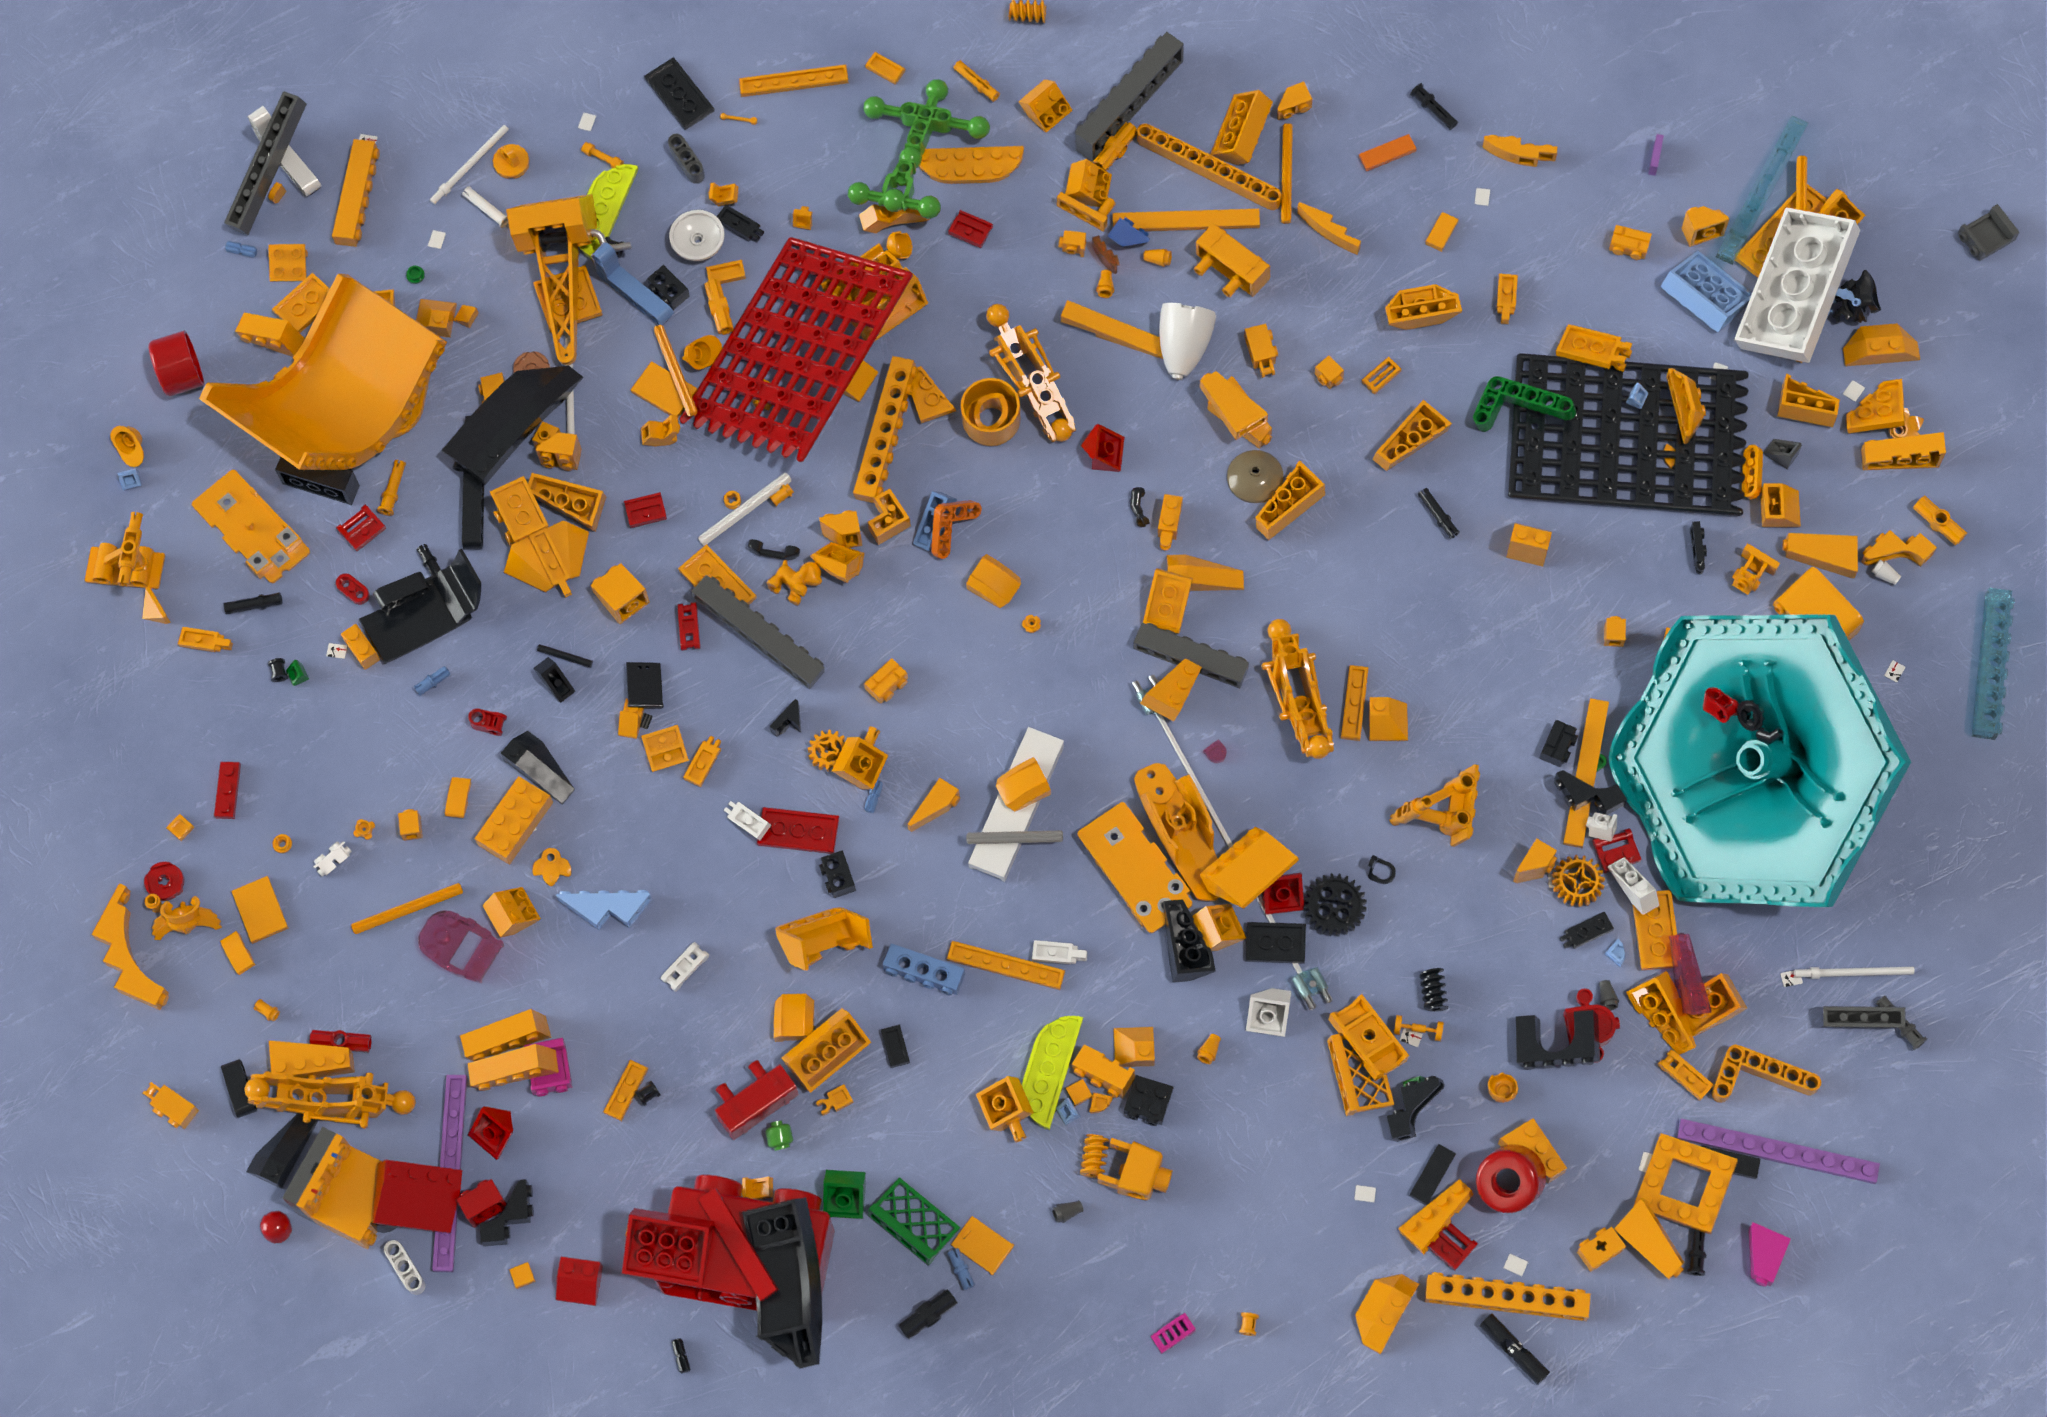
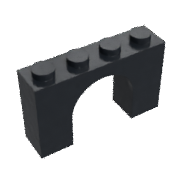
M1594 1010L1575 1011L1573 1040L1567 1048L1558 1052L1544 1050L1541 1044L1540 1019L1536 1015L1516 1016L1517 1063L1525 1070H1533L1535 1066L1554 1068L1555 1065L1562 1064V1066L1571 1067L1574 1066V1063L1592 1065L1594 1062L1600 1061L1598 1014Z

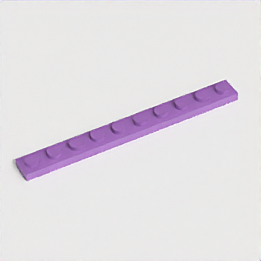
M446 1075L440 1167L461 1170L467 1075ZM457 1203L451 1233L435 1232L433 1272H454L459 1203Z
M1686 1119L1680 1120L1677 1139L1871 1184L1877 1183L1880 1163Z

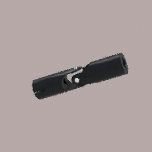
M1493 1313L1479 1325L1498 1346L1514 1359L1517 1365L1537 1385L1550 1374V1371L1530 1351L1523 1347L1522 1343ZM1506 1339L1513 1341L1514 1344L1507 1347Z

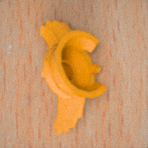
M197 896L192 897V905H186L182 901L180 903L181 907L171 910L173 905L166 901L160 908L161 915L154 920L152 935L155 936L154 940H161L165 934L173 930L189 934L196 926H208L218 930L222 928L220 925L221 920L217 918V914L213 913L211 909L200 907V900Z

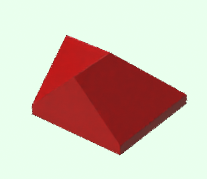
M1096 424L1081 444V447L1092 458V469L1120 472L1125 437L1100 424Z
M486 1106L482 1107L468 1134L470 1138L496 1160L500 1158L513 1133L511 1111Z

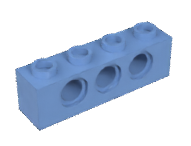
M892 943L883 962V969L887 974L895 977L897 975L903 976L906 981L915 983V981L923 983L922 985L929 989L934 987L941 989V992L947 995H952V993L958 995L965 976V968ZM904 961H908L910 963V966L907 968L900 967V964ZM925 967L929 971L922 975L918 973L920 968ZM939 974H945L947 975V978L943 981H939L937 979V976Z

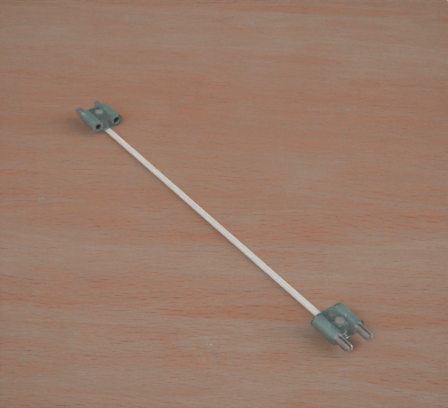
M1155 675L1148 677L1154 687L1158 683ZM1137 680L1132 683L1137 692L1136 697L1139 702L1153 688L1150 687L1143 690ZM1141 705L1146 715L1156 714L1230 849L1233 844L1163 716ZM1259 895L1256 899L1265 913L1263 898ZM1265 914L1270 923H1276L1271 914ZM1292 963L1298 974L1292 977L1291 980L1301 999L1306 1001L1310 1010L1316 1008L1312 996L1322 993L1326 1003L1333 1001L1327 990L1329 987L1318 967L1303 972L1298 963Z

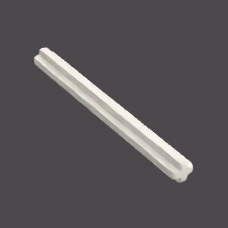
M783 473L701 534L698 537L700 543L705 546L780 490L782 485L789 484L791 482L790 476L787 473Z

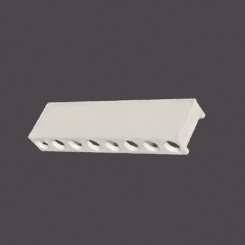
M1028 727L1009 770L1034 757L1049 783L1063 751L1064 740ZM998 794L982 832L1028 831L1041 800L1018 811H1013L1005 805L1001 795ZM1022 843L976 844L968 862L969 868L982 871L1005 882Z

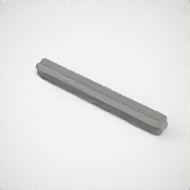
M1061 830L967 833L966 839L968 844L1062 842L1063 832Z

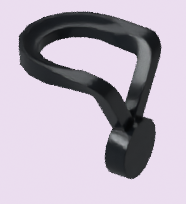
M1372 855L1368 864L1370 867L1368 878L1380 884L1392 882L1396 875L1393 864ZM1376 863H1382L1391 868L1392 874L1388 879L1383 880L1373 874Z

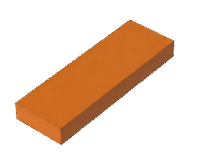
M1407 134L1359 154V158L1365 170L1369 171L1416 152L1417 148L1410 135Z

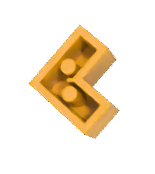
M891 489L874 497L875 507L880 515L868 521V528L878 545L911 527L909 516Z

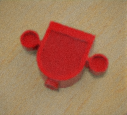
M1583 988L1578 991L1576 1000L1581 1006L1566 1008L1563 1013L1568 1041L1570 1045L1574 1037V1012L1594 1010L1598 1014L1599 1052L1601 1061L1604 1057V1051L1601 1047L1610 1042L1616 1029H1620L1619 1018L1615 1017L1608 1008L1602 1005H1589L1593 999V994L1589 989Z

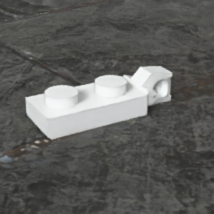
M1035 940L1032 961L1071 965L1076 964V961H1087V951L1078 950V946H1074L1071 943Z

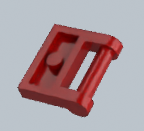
M365 504L358 513L344 524H339L336 529L358 552L383 532L386 527ZM366 515L368 516V518H366L363 522L357 525L349 533L347 532L348 529H350L363 517H365Z
M1630 828L1623 830L1622 833L1615 834L1612 841L1599 838L1592 840L1604 873L1610 872L1608 866L1623 857L1631 865L1642 860ZM1626 839V845L1603 852V846Z
M1450 1223L1447 1227H1443L1439 1232L1438 1239L1435 1242L1432 1241L1427 1248L1456 1271L1477 1247L1478 1243L1475 1240L1469 1239ZM1445 1229L1448 1230L1467 1248L1463 1250L1447 1237L1443 1231Z

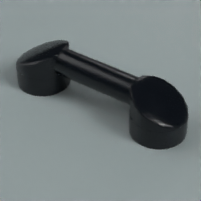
M751 539L748 542L749 550L757 556L789 561L796 559L800 554V548L788 545L785 547V552L762 549L763 542Z

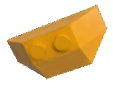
M1436 284L1399 290L1385 307L1389 325L1404 330L1442 324L1462 313L1459 295Z
M1898 323L1860 326L1843 348L1845 367L1920 360L1918 342Z
M1670 368L1666 378L1683 443L1688 444L1701 425L1703 417L1706 416L1705 406L1701 405L1700 388L1696 387L1695 381Z
M1403 1274L1374 1280L1355 1314L1363 1345L1381 1355L1416 1292L1419 1283Z

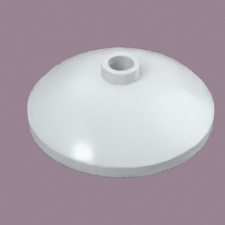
M692 210L680 215L673 222L669 233L673 250L680 257L690 261H702L714 256L722 247L725 237L721 221L714 214L704 210Z

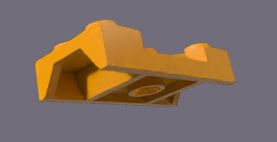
M1362 994L1341 1011L1330 1013L1328 1020L1339 1035L1343 1034L1364 1062L1365 1069L1374 1081L1407 1062L1409 1054ZM1371 1032L1374 1035V1039H1366L1364 1033Z

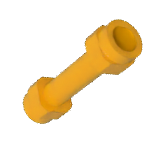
M585 142L582 146V152L609 163L611 168L624 164V161L619 157L615 156L613 158L597 150L595 145Z

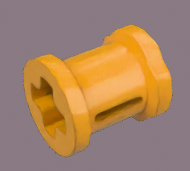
M1242 1312L1241 1317L1243 1318L1239 1334L1256 1336L1255 1327L1259 1315Z

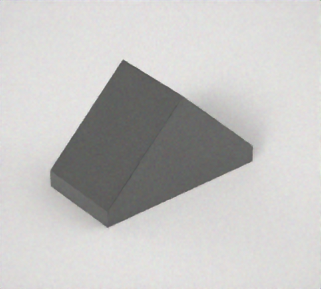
M1773 439L1763 453L1788 469L1797 458L1802 444L1800 442Z

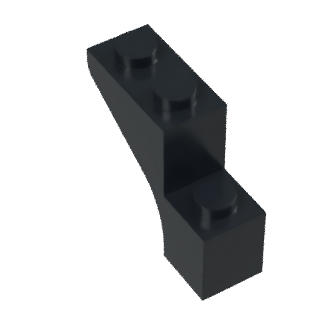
M1564 770L1557 772L1555 775L1554 784L1559 791L1562 790L1565 795V802L1569 807L1572 806L1574 811L1595 800L1594 804L1597 810L1608 815L1626 804L1627 798L1618 784L1608 788H1595Z
M1429 1076L1423 1082H1408L1405 1087L1400 1088L1405 1111L1404 1109L1395 1110L1392 1112V1115L1387 1116L1393 1140L1399 1142L1416 1137L1415 1121L1417 1115L1444 1089V1081L1442 1079L1436 1078V1076Z
M526 1179L518 1181L504 1211L499 1217L489 1222L480 1223V1243L484 1247L508 1245L507 1239L511 1237L510 1226L507 1225L531 1223L530 1217L534 1216L533 1205H530V1197H533V1188Z

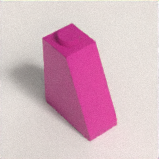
M1753 1222L1748 1230L1751 1278L1758 1285L1764 1287L1767 1285L1771 1286L1791 1238Z

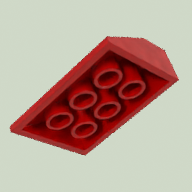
M393 1160L380 1162L377 1168L373 1224L451 1233L458 1203L456 1199L459 1198L461 1191L462 1170Z
M634 1208L628 1218L622 1274L702 1287L712 1241L714 1221Z

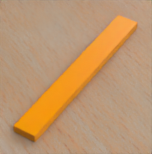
M1259 209L1113 213V227L1120 218L1124 220L1126 217L1134 223L1133 227L1139 230L1142 228L1144 231L1206 230L1213 223L1221 229L1260 228Z
M1590 698L1575 777L1594 787L1609 702ZM1591 802L1574 811L1572 806L1570 807L1563 845L1583 848Z

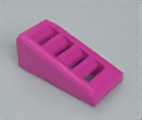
M1183 1313L1154 1333L1151 1338L1162 1354L1195 1333L1196 1329L1187 1315ZM1182 1321L1187 1327V1331H1184V1329L1180 1325ZM1174 1326H1176L1181 1334L1180 1336H1177V1334L1175 1333L1173 1329ZM1168 1330H1169V1332L1171 1333L1172 1337L1174 1338V1340H1172V1341L1169 1339V1337H1168L1167 1334H1166V1332H1167ZM1161 1335L1163 1336V1338H1164L1165 1341L1167 1342V1345H1165V1346L1163 1345V1343H1162L1161 1340L1159 1339V1336H1161Z

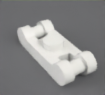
M696 942L692 943L661 976V980L664 983H669L671 985L670 988L675 992L710 956L706 951H702ZM695 954L697 958L693 960L690 956ZM675 972L680 975L677 979L672 977Z

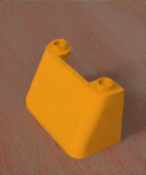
M1815 567L1808 569L1773 603L1774 610L1779 615H1836L1848 640L1859 633L1864 623L1861 614Z

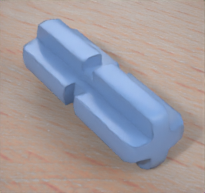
M227 241L225 246L227 252L242 253V255L256 257L257 248L254 246L241 245V243Z
M877 780L874 788L870 789V796H868L864 807L866 812H875L883 787L881 781Z

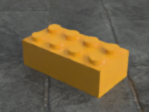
M518 776L474 838L477 845L510 865L553 804L551 796Z
M841 1008L781 1057V1059L802 1087L811 1093L867 1047L871 1041L851 1014Z

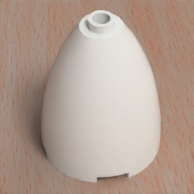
M1164 303L1162 305L1159 328L1160 346L1164 364L1173 379L1183 380V377H1187L1201 360L1214 330L1216 313L1214 311L1199 306H1186L1181 303Z

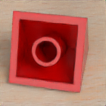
M1302 873L1284 874L1262 892L1265 914L1303 910Z

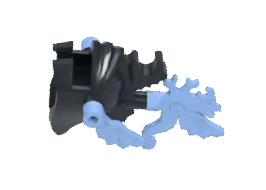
M1863 270L1861 277L1857 281L1851 279L1846 281L1841 288H1838L1832 303L1842 301V306L1833 314V318H1835L1837 323L1841 322L1840 316L1842 314L1845 315L1846 320L1852 317L1854 322H1867L1866 307L1868 306L1871 314L1881 311L1874 279L1867 270Z

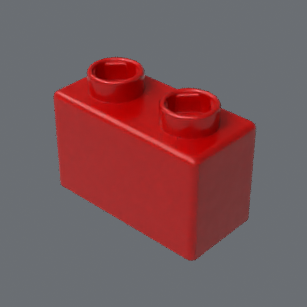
M698 1175L695 1180L694 1189L681 1186L673 1189L668 1214L710 1220L698 1199L713 1188H717L746 1237L747 1233L742 1212L793 1199L807 1198L818 1254L821 1292L823 1293L835 1230L830 1215L825 1211H820L822 1199L819 1196L797 1189L780 1188L774 1192L773 1202L741 1197L743 1189L741 1183L715 1175ZM714 1225L702 1287L654 1279L660 1291L665 1295L757 1311L756 1294Z

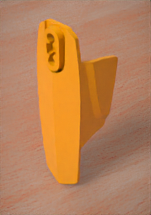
M1154 763L1138 770L1134 777L1137 792L1146 814L1168 855L1197 900L1216 901L1220 897L1208 892L1200 877V874L1218 858L1213 848L1214 831L1212 820L1190 775H1185L1176 780L1167 766L1161 763ZM1152 774L1154 778H1149L1147 775ZM1156 789L1161 791L1162 795H1158Z

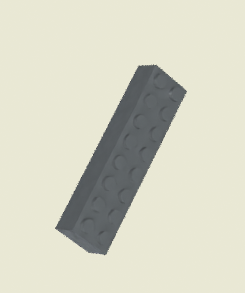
M1168 32L1157 38L1155 45L1151 49L1146 50L1143 58L1133 65L1129 74L1126 73L1122 77L1121 83L1111 89L1109 96L1101 100L1096 111L1091 112L1086 122L1077 127L1075 130L1076 151L1092 162L1104 149L1108 138L1112 135L1115 136L1125 122L1128 123L1183 62V42Z

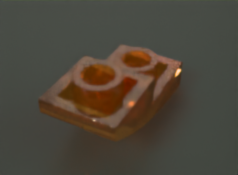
M1099 235L1092 237V246L1097 257L1108 270L1116 274L1117 266L1120 265L1118 256L1113 254L1112 249L1107 250L1105 242H1101Z

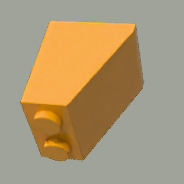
M1515 522L1506 558L1543 567L1552 531Z
M621 563L617 566H612L608 573L602 577H597L590 585L593 593L619 625L650 603L644 586Z

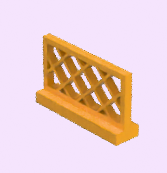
M1371 1032L1364 1033V1036L1371 1035V1038L1374 1039V1035ZM1331 1035L1327 1043L1346 1116L1394 1106L1387 1074L1382 1077V1082L1379 1086L1370 1080L1371 1075L1367 1078L1359 1073L1358 1070L1364 1064L1363 1060L1353 1053L1354 1049L1350 1051L1344 1047L1342 1040H1347L1344 1035ZM1350 1057L1360 1062L1356 1070L1348 1064ZM1355 1075L1365 1081L1361 1089L1353 1084ZM1367 1083L1377 1089L1373 1097L1363 1091ZM1379 1091L1387 1096L1388 1102L1381 1103L1375 1099ZM1360 1094L1370 1100L1367 1106L1359 1107L1358 1097Z

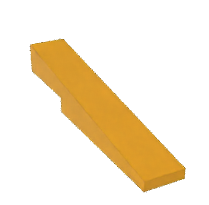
M1067 300L1061 314L1062 323L1095 333L1098 338L1163 359L1160 337Z

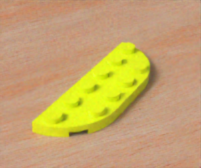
M616 165V168L603 171L595 178L587 195L593 194L597 230L601 231L605 238L607 236L610 237L639 170L636 165ZM597 238L592 240V244L579 246V248L588 258L593 260L591 255L600 247V243Z
M1080 1016L1060 1017L1047 1024L1039 1032L1023 1078L1022 1087L1033 1110V1114L1029 1117L1036 1124L1050 1130L1083 1022V1017Z

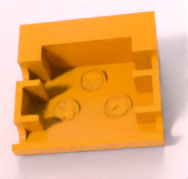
M880 243L860 256L910 271L906 267L902 268L900 261L888 250L884 252ZM853 262L850 263V265L855 267L859 265ZM865 267V270L873 271V268ZM881 271V272L879 273V274H883V275H886V276L888 275L887 272H883V271ZM914 274L875 341L929 304L920 281ZM897 275L894 277V278L900 279V280L903 279V277H900V276H897ZM827 279L821 283L824 292L832 280ZM839 283L832 295L840 297L846 284ZM854 287L847 299L855 301L861 289ZM868 292L862 304L869 306L876 293ZM883 296L877 308L885 310L891 298ZM851 322V324L856 328L858 323ZM865 326L861 333V337L865 341L873 328Z

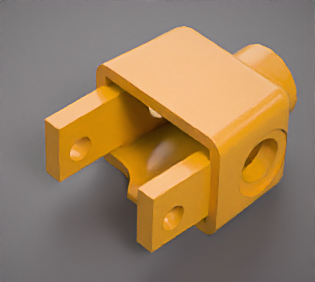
M1111 1138L1110 1148L1127 1153L1128 1157L1126 1162L1120 1166L1118 1172L1120 1180L1099 1173L1097 1183L1117 1189L1118 1194L1146 1201L1151 1198L1154 1189L1166 1193L1173 1170L1161 1167L1163 1162L1162 1153L1135 1141L1129 1144Z

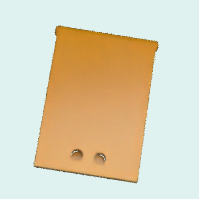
M971 1216L951 1246L955 1249L959 1248L962 1254L991 1275H994L1014 1247V1244Z

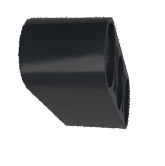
M241 1059L221 1065L237 1118L257 1112L256 1105L249 1104L248 1098L245 1095V1085L248 1082V1078Z

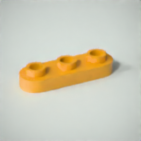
M1752 444L1744 450L1743 456L1746 458V461L1742 468V473L1745 475V479L1742 482V491L1744 496L1749 499L1757 498L1762 490L1763 451L1760 447Z

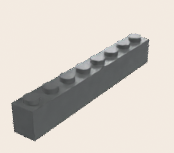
M285 91L281 94L224 223L235 231L246 235L250 233L307 105L299 96Z
M705 575L691 591L692 597L807 688L811 689L823 675L824 664L816 657L813 659L808 655L809 652L803 646L798 647L793 643L794 640L789 635L781 634L775 624L767 623L761 613L758 611L753 612L749 608L748 603L742 599L739 601L735 598V594L730 589L721 587L720 582L713 576L710 578Z

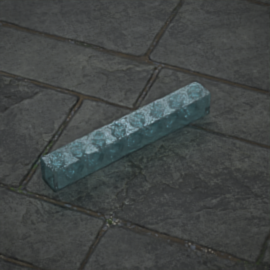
M1989 587L1985 594L1972 737L1995 740L1999 734H2002L2003 723L2000 722V718L2004 715L2005 705H2002V698H2005L2006 695L2004 680L2008 676V669H2005V664L2009 661L2010 651H2007V644L2009 645L2011 642V633L2008 632L2013 622L2010 610L2013 609L2015 598H2012L2011 590ZM1995 608H2000L2003 613H1998ZM1993 626H1999L2001 631L1995 630ZM1992 643L1998 644L2000 648H1994ZM1990 661H1995L1998 666L1991 665ZM1988 679L1995 680L1996 684H1991ZM1987 697H1992L1995 702H1989ZM1985 715L1992 716L1993 720L1986 719Z

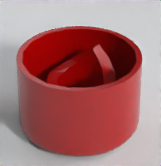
M186 330L152 340L149 343V354L155 374L163 392L167 396H174L205 385L195 349Z
M1516 1144L1505 1145L1492 1152L1481 1162L1476 1174V1186L1481 1199L1490 1208L1502 1213H1516L1524 1210L1540 1197L1546 1184V1171L1539 1156L1531 1149ZM1512 1169L1519 1175L1520 1186L1517 1190H1505L1497 1184L1496 1177L1501 1170Z

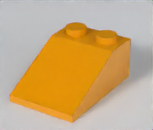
M1720 973L1680 998L1693 1037L1748 1009L1728 974Z

